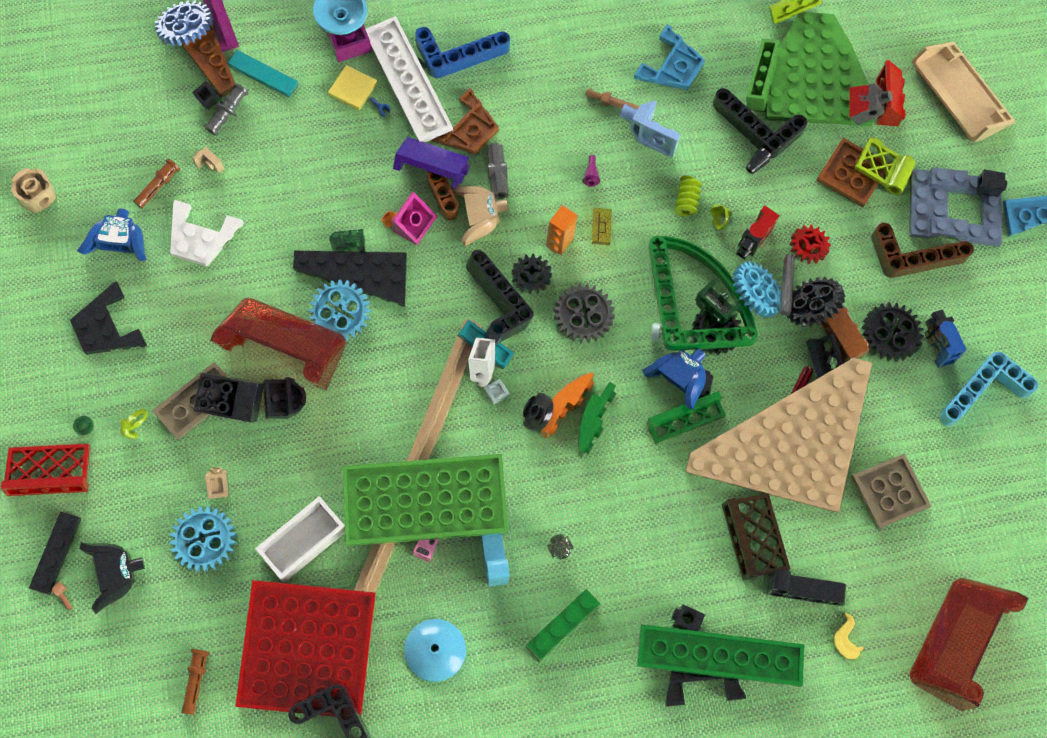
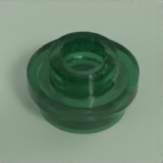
M80 416L73 423V429L79 435L89 434L94 427L92 419L88 416ZM86 423L87 427L81 429V425Z

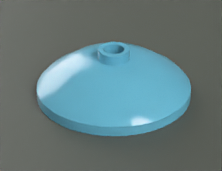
M315 0L313 15L318 26L326 32L336 35L348 34L360 28L365 22L367 4L365 0Z
M431 619L421 622L412 629L405 642L404 654L407 665L416 676L426 681L438 682L452 677L459 671L465 659L466 645L461 632L453 624L441 619ZM433 645L439 647L437 652L431 651Z

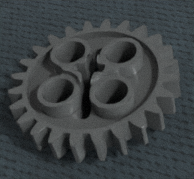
M579 283L578 289L572 285L571 291L565 289V295H559L560 300L555 302L557 307H554V312L557 314L554 315V320H558L556 327L562 326L560 333L566 331V338L572 335V341L579 338L580 343L583 342V339L590 343L591 338L597 341L598 335L603 338L604 331L609 332V326L613 325L612 319L615 317V314L612 313L615 307L611 306L612 300H607L608 294L602 295L603 289L597 292L595 291L596 285L589 289L588 283L585 288H582ZM580 298H582L584 301V312L585 314H587L586 322L588 328H585L584 325V313L581 312L582 303ZM594 301L596 305L591 306L587 302ZM574 303V304H576L578 307H577V308H571V307L569 306V304ZM596 318L599 320V323H593L591 319ZM579 321L581 325L575 326L572 322Z

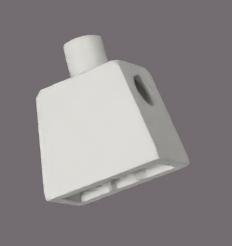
M476 338L468 359L470 380L477 382L480 387H485L489 384L495 368V339Z

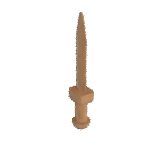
M590 88L585 93L588 99L599 100L601 105L605 107L609 104L622 109L627 104L638 110L639 108L638 105L612 97L610 92L601 94L592 91V88Z

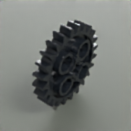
M817 277L815 281L810 278L809 283L803 281L802 286L796 285L797 290L792 292L791 313L787 318L790 319L791 323L795 322L796 326L801 324L802 327H805L807 324L812 327L813 323L819 326L820 321L827 323L828 317L833 319L832 314H839L838 309L843 308L842 303L845 302L844 297L846 295L842 285H839L838 281H834L833 278L827 280L826 277L822 280Z
M888 302L886 307L881 303L878 308L875 306L872 311H869L867 317L863 320L865 324L861 327V329L866 331L861 335L867 337L866 340L870 343L869 349H874L873 355L880 353V359L887 356V361L889 362L893 357L894 361L897 362L900 358L902 361L907 356L910 358L913 352L916 353L919 350L918 347L922 345L920 340L924 337V335L919 333L924 328L918 327L922 322L915 320L918 316L917 314L911 315L912 309L905 311V305L899 308L898 303H895L892 307L891 303ZM884 318H888L890 323L886 322ZM898 318V325L895 327V330L893 331V336L889 341V345L887 346L886 342L892 333V328L895 325L896 320ZM902 326H905L908 331L904 330ZM877 333L882 334L884 339L880 338ZM895 341L899 342L901 344V347L897 346L895 344Z

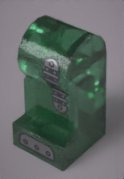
M363 229L337 231L332 233L329 238L333 251L357 249L358 252H366Z

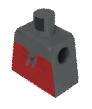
M877 84L850 87L849 118L857 125H860L883 115L884 103L893 100L891 91L884 92Z

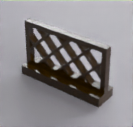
M768 493L739 499L732 498L721 504L742 580L768 575L774 569H791ZM764 499L766 504L764 511L755 506L758 500ZM744 503L750 507L746 515L740 511L738 504ZM752 510L762 515L758 523L749 517ZM764 517L771 522L770 530L760 525ZM746 520L755 526L752 534L745 530L744 524ZM758 528L767 534L764 541L754 536ZM770 536L777 542L775 549L766 544ZM751 540L761 545L757 553L750 548ZM763 548L772 553L769 561L760 556ZM775 555L782 559L784 567L778 568L772 564ZM757 559L766 564L763 571L757 572L755 566Z

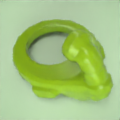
M716 204L710 208V213L713 216L712 223L715 224L716 229L723 230L728 223L729 217L732 215V211L722 204ZM724 213L725 221L724 224L721 225V216Z
M139 409L127 419L121 420L120 433L123 437L132 440L139 437L135 431L131 433L130 431L139 427L147 419L148 412L146 409ZM144 415L139 421H134L137 417Z

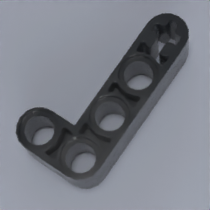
M774 569L768 574L767 594L776 597L843 606L845 605L846 584L794 576L788 570Z

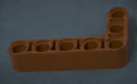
M885 222L880 223L871 236L883 273L889 278L966 262L974 252V247L970 242L961 241L901 254L893 228Z

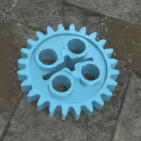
M744 262L735 269L733 273L735 277L732 278L736 282L733 286L738 289L735 292L741 295L739 299L745 301L744 306L748 305L750 311L754 310L756 315L760 313L762 318L764 316L767 318L775 316L780 312L781 291H779L781 286L776 284L778 280L772 278V273H767V268L763 270L761 264L757 266L756 262Z
M332 280L330 287L324 284L325 290L318 288L319 296L313 294L316 301H310L314 308L308 309L309 312L314 313L309 319L316 320L312 326L318 327L317 332H323L324 338H327L330 334L331 341L337 337L339 342H341L342 337L349 341V335L356 338V331L362 333L360 327H367L364 320H370L366 313L371 312L370 309L366 308L370 305V302L364 301L368 296L366 294L361 295L363 290L361 288L356 290L357 285L355 283L350 287L349 281H346L343 285L341 280L338 281V285ZM335 294H341V299L338 302H333ZM326 302L333 304L339 309L342 308L346 313L354 316V319L351 320L342 313H338L335 309L327 306ZM357 303L356 310L350 312V304ZM326 310H331L330 317L324 319L323 313ZM346 319L347 325L344 328H340L339 322Z
M199 506L198 512L191 509V515H187L184 512L185 519L181 520L178 518L177 521L180 525L172 526L176 533L170 534L175 540L170 541L169 544L176 546L171 552L173 554L178 553L175 559L177 561L181 560L180 564L182 566L188 564L187 568L189 570H192L195 566L197 572L201 570V567H203L205 572H208L209 566L216 570V563L223 566L222 559H230L227 553H234L230 546L237 544L232 540V538L237 537V534L231 532L235 529L234 525H229L231 519H225L226 514L224 512L219 515L217 508L211 512L209 506H207L206 511L201 506ZM214 522V527L211 530H205L207 523ZM189 530H195L193 537L186 538V533ZM205 535V542L202 543V536ZM216 540H221V545L213 549L212 543ZM196 548H201V554L194 557L193 551Z

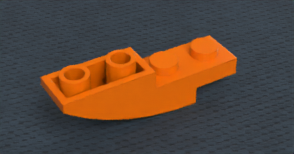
M588 373L572 381L552 399L554 405L553 414L548 424L541 430V436L547 439L550 434L553 435L559 426L556 424L560 418L564 419L569 409L574 411L576 406L580 407L585 399L583 397L586 391L590 392L595 383L593 381V373Z

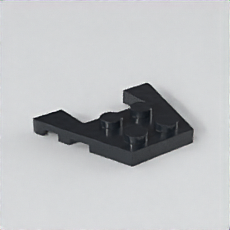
M117 281L70 319L86 355L111 352V350L115 349L125 350L130 349V347L147 346L139 329L121 337L107 309V306L125 298Z
M671 671L665 706L685 705L682 683L723 679L726 701L746 699V695L738 679Z

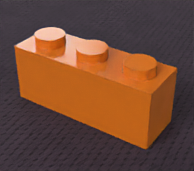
M561 205L549 221L546 246L550 251L562 255L574 239L578 216L563 205Z

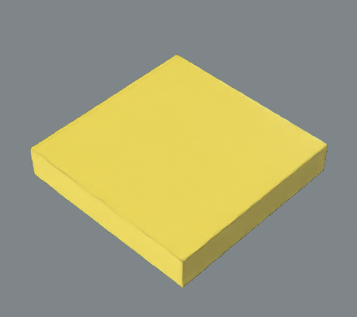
M346 65L328 91V95L360 111L376 87L377 80Z

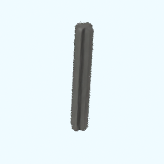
M786 254L784 258L780 314L789 316L791 313L795 263L794 255Z

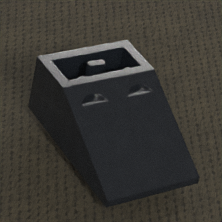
M201 372L194 411L250 423L257 422L264 383Z

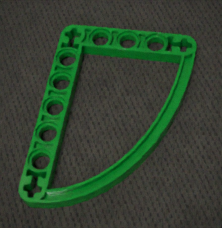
M670 236L652 237L649 242V254L663 343L666 349L679 351L696 350L697 348L745 347L755 344L758 333L752 312L749 310L748 305L744 306L745 301L739 299L741 295L735 292L738 289L733 286L736 282L732 280L733 277L729 271L710 253L689 241ZM655 243H658V245L660 246V249H659L658 252H657V246L655 245ZM667 248L681 251L696 258L721 280L735 304L738 302L741 304L739 312L744 327L681 331ZM662 258L665 262L658 264L655 259ZM664 273L667 275V278L664 280L659 279L657 275ZM667 289L670 294L662 295L660 290ZM669 305L673 310L667 312L662 307ZM667 321H672L675 324V327L669 328L665 325V323ZM671 334H673V340L676 341L675 344L670 341ZM726 334H731L734 336L735 339L733 341H728L725 339L724 336ZM712 335L716 341L709 342L705 337ZM690 336L695 337L697 342L689 343L686 338Z

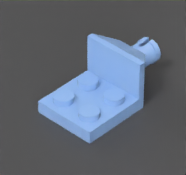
M651 101L642 104L638 110L625 104L619 117L631 122L630 128L636 141L672 158L676 151L680 134L652 121L657 102Z

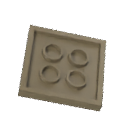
M905 454L851 476L877 530L932 507Z

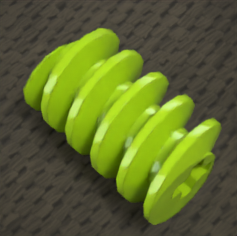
M685 175L680 178L681 182L679 183L677 201L675 203L676 208L674 209V213L681 217H688L691 214L697 213L696 207L699 206L700 188L703 185L696 178Z

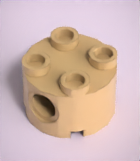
M23 169L11 181L13 183L11 191L22 207L33 213H38L40 210L47 208L56 199L52 183L40 169Z

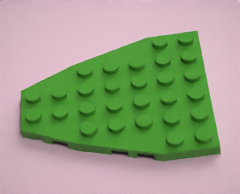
M801 12L797 15L780 47V54L765 107L766 120L789 121L795 115H803L808 123L857 125L849 118L850 87L868 85V82L854 48L834 14ZM873 119L859 126H871Z

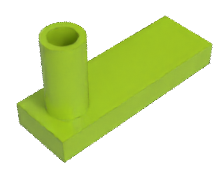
M822 0L780 1L769 6L771 20L776 24L822 4Z

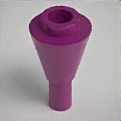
M595 155L589 156L588 166L582 182L589 187H594L600 183Z

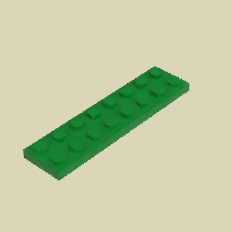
M641 624L637 667L802 687L805 644Z

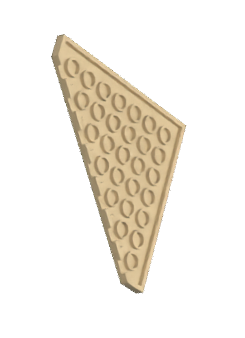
M852 358L689 454L685 473L765 494L768 493L772 496L836 513L839 512L872 363Z

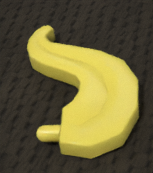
M845 613L844 617L847 620L837 630L834 636V646L845 659H856L860 655V651L863 650V647L857 648L855 644L848 640V635L853 629L855 622L850 614Z

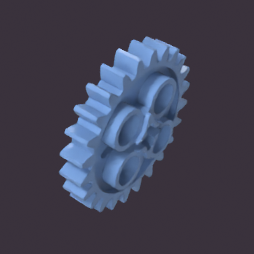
M188 0L186 4L180 2L179 6L173 4L174 8L168 7V11H162L163 16H158L159 21L155 22L157 25L155 26L156 33L162 42L165 41L166 45L171 43L172 46L178 43L181 46L182 43L188 45L189 41L195 43L196 38L201 39V35H207L206 31L211 30L210 26L213 25V17L206 4L203 5L202 2L197 4L196 1L190 4Z

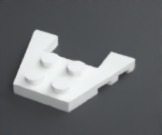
M174 200L170 254L173 257L207 267L222 250L223 245L232 239L236 230L243 226L244 222L241 219L227 215L220 232L187 223L186 220L192 208L191 205Z

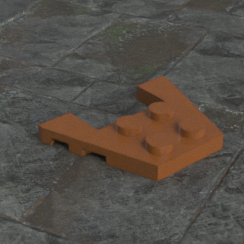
M469 88L459 98V101L470 111L453 127L452 131L429 141L475 155L499 131V127L488 111L484 109L480 100L476 98L473 90Z

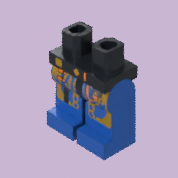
M944 310L935 311L931 314L932 318L925 322L928 330L924 335L926 339L929 338L931 347L935 349L938 355L935 363L937 368L954 364L967 349L956 326L953 324V317H946Z

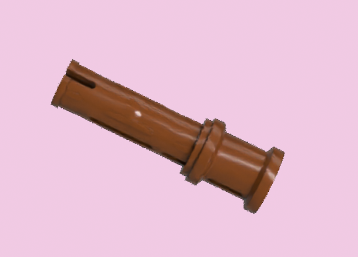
M167 159L166 164L155 172L153 180L133 202L143 209L164 184L170 182V178L175 172L180 171L179 166L172 160Z
M191 649V664L187 668L189 679L181 713L195 715L202 675L206 673L205 663L210 652Z

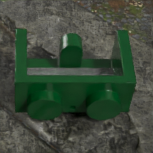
M712 280L697 294L695 301L699 309L706 310L710 314L713 322L720 323L723 326L733 315L737 314L741 304L738 302L734 307L727 302L729 295L726 292L718 294L713 289L716 281Z

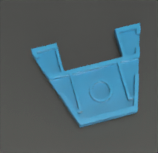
M667 24L660 34L659 40L674 48L659 71L642 63L634 74V79L688 90L702 69L705 59L691 46H688L682 40L683 38L679 34H675L672 31V27Z

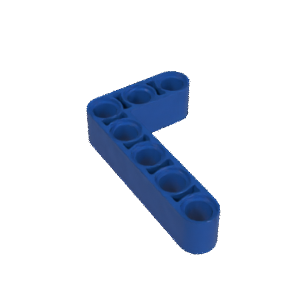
M420 27L415 32L416 46L430 75L434 78H442L508 53L510 49V35L504 31L442 53L429 28Z

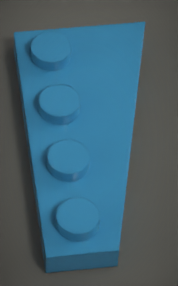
M1047 196L1003 201L1008 236L1047 223Z

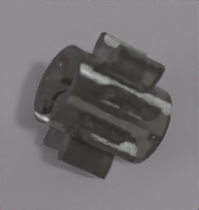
M562 534L553 536L550 539L551 544L547 545L552 558L557 557V559L567 558L571 553L570 550L574 549L569 536L564 537Z

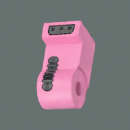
M439 539L418 541L414 548L413 556L430 563Z

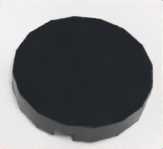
M537 393L538 395L532 396L523 410V417H525V421H523L524 426L535 432L542 430L548 424L553 414V401L550 396L544 393Z

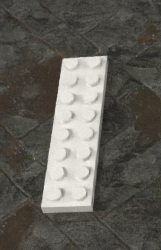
M392 17L367 28L366 32L370 39L371 47L419 142H427L452 131L453 127L397 17Z

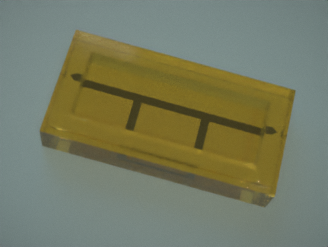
M593 208L591 244L610 245L612 209Z

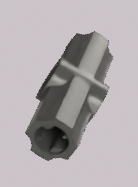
M492 143L487 146L489 180H491L492 192L495 198L504 199L508 197L509 191L507 164L504 162L503 145Z

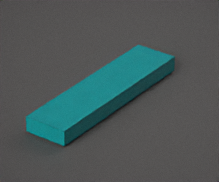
M236 50L228 61L229 67L287 97H290L298 86L297 80L239 50Z

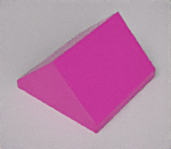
M412 192L392 220L393 232L418 245L437 216Z

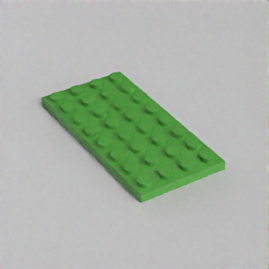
M502 454L342 466L346 546L508 533Z

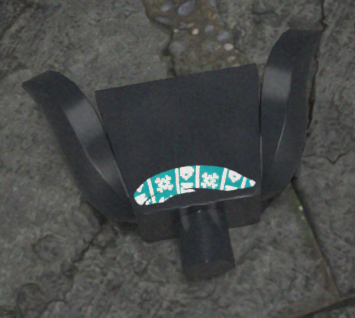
M80 542L79 549L93 556L99 588L102 593L95 600L91 608L96 615L103 608L118 601L132 588V583L136 581L134 572L145 569V564L142 557L131 560L130 554L119 545Z

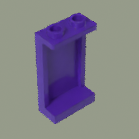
M407 137L395 154L393 169L400 171L406 163L453 179L452 188L456 189L458 184H462L464 176H467L470 165H468L469 157Z

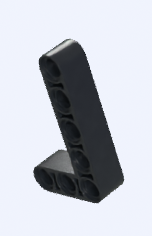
M720 88L717 90L713 100V107L758 150L760 148L766 149L772 158L777 157L803 134L807 126L806 117L795 115L776 132H773L728 89Z
M474 250L466 263V269L504 314L492 321L484 334V339H495V345L526 329L534 316V312L483 251Z
M335 683L299 701L289 710L288 716L290 721L294 724H301L332 708L346 738H371L348 688L343 683ZM334 688L342 690V698L338 699L333 696L332 691ZM315 698L323 700V708L314 706ZM345 707L350 708L352 711V716L349 718L342 715V709ZM295 708L303 709L305 713L303 718L296 717L294 713ZM351 728H360L362 732L361 736H353L351 734Z

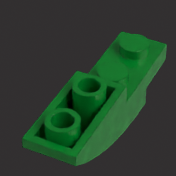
M611 382L608 383L600 397L594 393L592 394L584 411L578 435V454L581 458L585 453H590L594 446L592 443L595 437L599 438L604 430L601 427L603 420L599 418H602L605 414L607 402L611 403L617 394L614 392L616 385Z

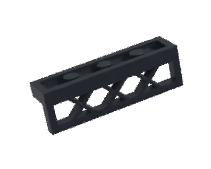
M830 333L820 339L811 338L806 341L817 378L834 369L830 364L832 357L837 360L836 368L844 364L834 333ZM830 340L832 345L830 351H826L823 344Z

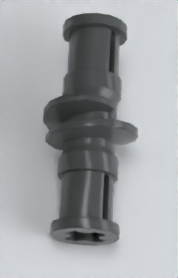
M235 83L234 89L227 95L224 102L215 103L214 106L217 111L214 112L213 117L203 127L212 135L217 136L218 130L226 123L230 115L237 116L234 109L238 107L243 97L249 94L248 91Z

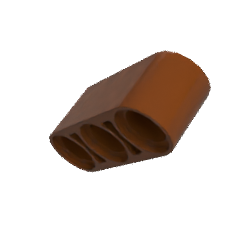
M428 171V186L443 218L454 220L458 216V203L446 177ZM433 177H438L439 179H438V180H433L432 178H433ZM440 192H445V193H447V194H445V195H440L439 193H440ZM451 207L453 210L448 211L446 208Z

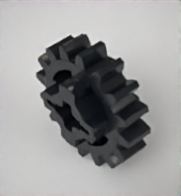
M533 253L531 258L527 254H525L524 260L519 257L518 263L513 264L514 269H512L511 273L513 275L512 281L517 282L516 288L521 286L522 292L527 289L529 294L532 293V290H535L538 294L539 288L545 290L546 285L550 284V278H552L551 266H547L548 260L541 261L542 256L540 255L538 258H535Z

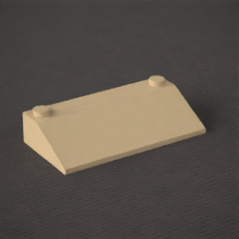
M954 42L927 46L911 61L916 71L923 76L964 130L966 137L973 143L984 140L1016 122Z

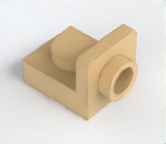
M207 147L198 151L192 159L198 169L206 164L210 170L214 169L218 173L224 170L221 160Z
M215 467L206 473L208 499L229 496L228 470H222V467Z

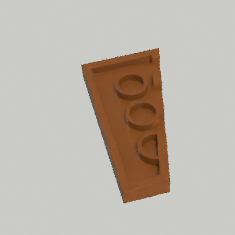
M211 25V30L206 31L207 35H201V39L196 38L195 43L189 41L188 45L182 43V46L219 95L224 97L234 89L235 82Z

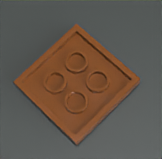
M843 137L816 181L863 208L878 182L855 169L863 148ZM879 157L873 158L876 167L882 166ZM869 160L862 162L863 167L871 168ZM884 169L877 170L879 176L883 177Z

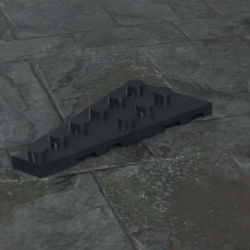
M294 250V271L312 277H319L330 283L333 280L338 284V281L341 280L344 285L346 281H349L350 287L355 283L357 285L356 290L361 288L363 294L373 295L382 298L384 301H391L405 307L407 253Z

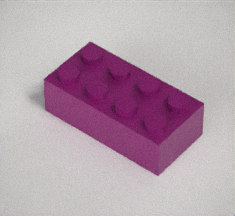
M364 24L348 34L336 35L326 32L338 62L371 52L370 39Z

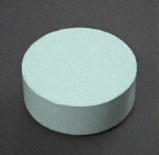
M654 323L652 326L651 342L659 341L661 327L659 323Z

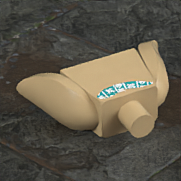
M458 185L456 189H453L456 195L465 199L470 229L462 238V243L465 247L491 233L500 222L499 212L509 210L507 199L496 202L494 193L484 187Z

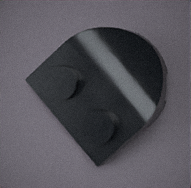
M286 377L284 380L265 379L263 381L265 418L287 419L295 416L306 403L304 387H301L295 382V379Z

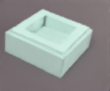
M501 379L496 380L483 389L493 406L510 396Z

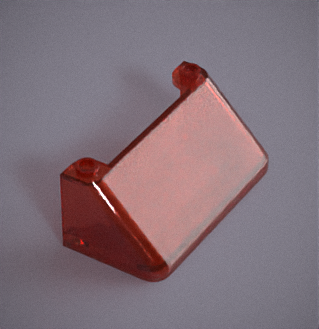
M253 298L241 300L215 329L210 339L211 342L231 352L234 346H244L246 339H249L306 362L303 369L304 377L310 382L317 384L318 388L326 391L346 347V339L340 333Z
M967 578L955 580L910 670L909 676L912 683L959 711L978 708L983 699L984 692L982 687L972 679L1002 614L1023 610L1029 598L1016 591Z

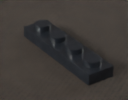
M60 511L29 589L47 595L51 594L80 524V517Z

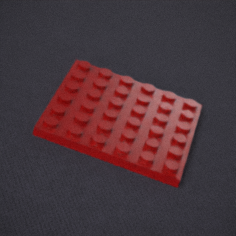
M252 580L235 707L289 712L290 708L299 701L339 682L345 684L362 717L376 593ZM333 689L332 693L335 698L340 699L343 697L341 689ZM320 698L314 699V706L323 708V700ZM295 708L294 713L305 714L303 709ZM332 708L319 714L320 716L336 717ZM343 708L342 715L346 718L351 717V709Z

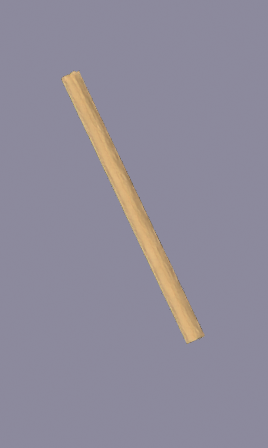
M458 336L407 461L428 460L431 457L473 348ZM396 542L372 545L354 590L376 593Z

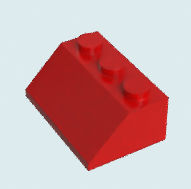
M886 60L876 78V84L884 92L890 90L893 100L884 103V113L877 117V125L899 126L906 115V110L903 109L905 94H903L905 79L902 78V71L890 60Z

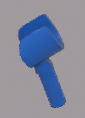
M373 97L370 98V101L379 109L381 117H385L383 109L390 113L389 105H381Z

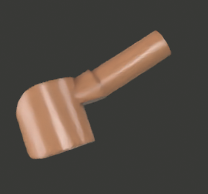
M57 582L52 588L53 593L62 600L67 610L72 609L71 604L63 594L67 587L61 582Z

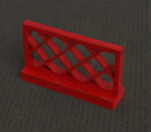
M89 443L9 447L5 479L1 482L2 491L6 496L88 492ZM77 450H84V455L80 459L76 460L72 456ZM57 451H63L65 455L58 461L52 457ZM37 452H43L45 456L38 462L31 458ZM14 453H23L25 455L17 464L13 461ZM70 457L75 463L66 470L61 464ZM48 459H51L55 464L45 471L41 465ZM30 460L35 465L25 472L21 466ZM79 466L82 469V476L73 477L70 473ZM59 467L63 471L59 477L53 478L49 475ZM39 468L43 474L38 478L32 479L29 475ZM17 469L23 473L18 479L11 480V474Z

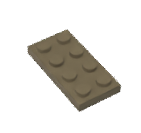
M215 362L202 371V373L227 376ZM201 373L152 410L177 441L210 416V414L194 411Z

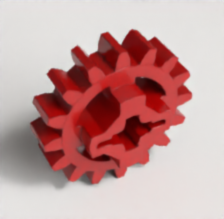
M810 224L809 228L803 225L801 229L797 228L795 233H793L792 240L789 243L790 246H793L790 251L796 252L795 258L801 257L800 262L807 260V263L810 264L813 260L817 264L819 259L823 261L826 257L825 255L829 253L831 243H828L830 237H825L826 231L820 232L819 226L813 229L812 224Z

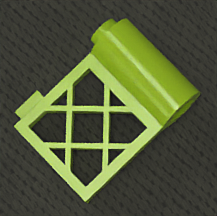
M870 137L864 146L855 169L885 186L886 191L890 194L901 195L914 169L915 161L909 155L901 156L882 145L883 142L876 137ZM870 145L877 149L878 154L871 155ZM884 155L894 158L891 164L886 163ZM879 157L882 166L876 167L873 158ZM864 160H869L870 169L862 166ZM884 169L885 179L879 176L877 170Z

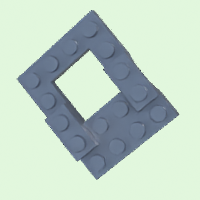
M934 167L930 171L913 169L910 175L909 237L930 239L938 236L956 237L960 241H968L971 244L1000 247L1002 244L1001 194L998 197L976 194L978 176L968 175V171ZM948 192L981 196V225L968 224V220L948 218Z

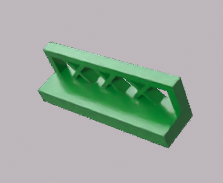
M717 391L697 399L693 410L686 408V404L648 418L646 424L655 444L726 417L720 403L722 399L720 392ZM716 405L719 414L715 416L707 414L708 407ZM697 413L702 415V419L700 422L695 423L689 420L690 415ZM678 419L685 422L684 427L679 430L671 427L673 421ZM661 426L668 429L666 435L658 438L654 428Z

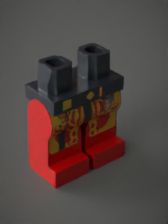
M764 205L755 223L751 225L749 230L746 229L738 244L740 248L736 251V254L744 260L749 254L753 256L758 247L774 229L780 215Z

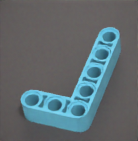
M994 352L982 363L939 415L940 422L945 426L955 424L994 378L1020 398H1027L1036 391L1038 382L1004 353ZM970 386H973L976 389V392L973 391ZM959 399H962L965 405L961 404ZM948 412L952 413L954 418H951Z
M502 534L482 535L488 587L509 584L508 560L505 559Z

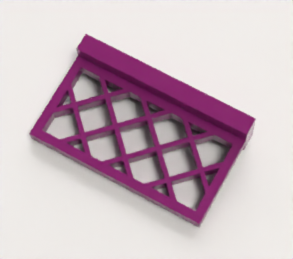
M203 0L204 5H207L212 14V26L222 52L239 47L222 0Z

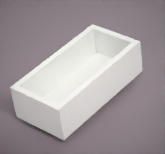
M319 496L255 549L280 580L285 583L345 533V525Z

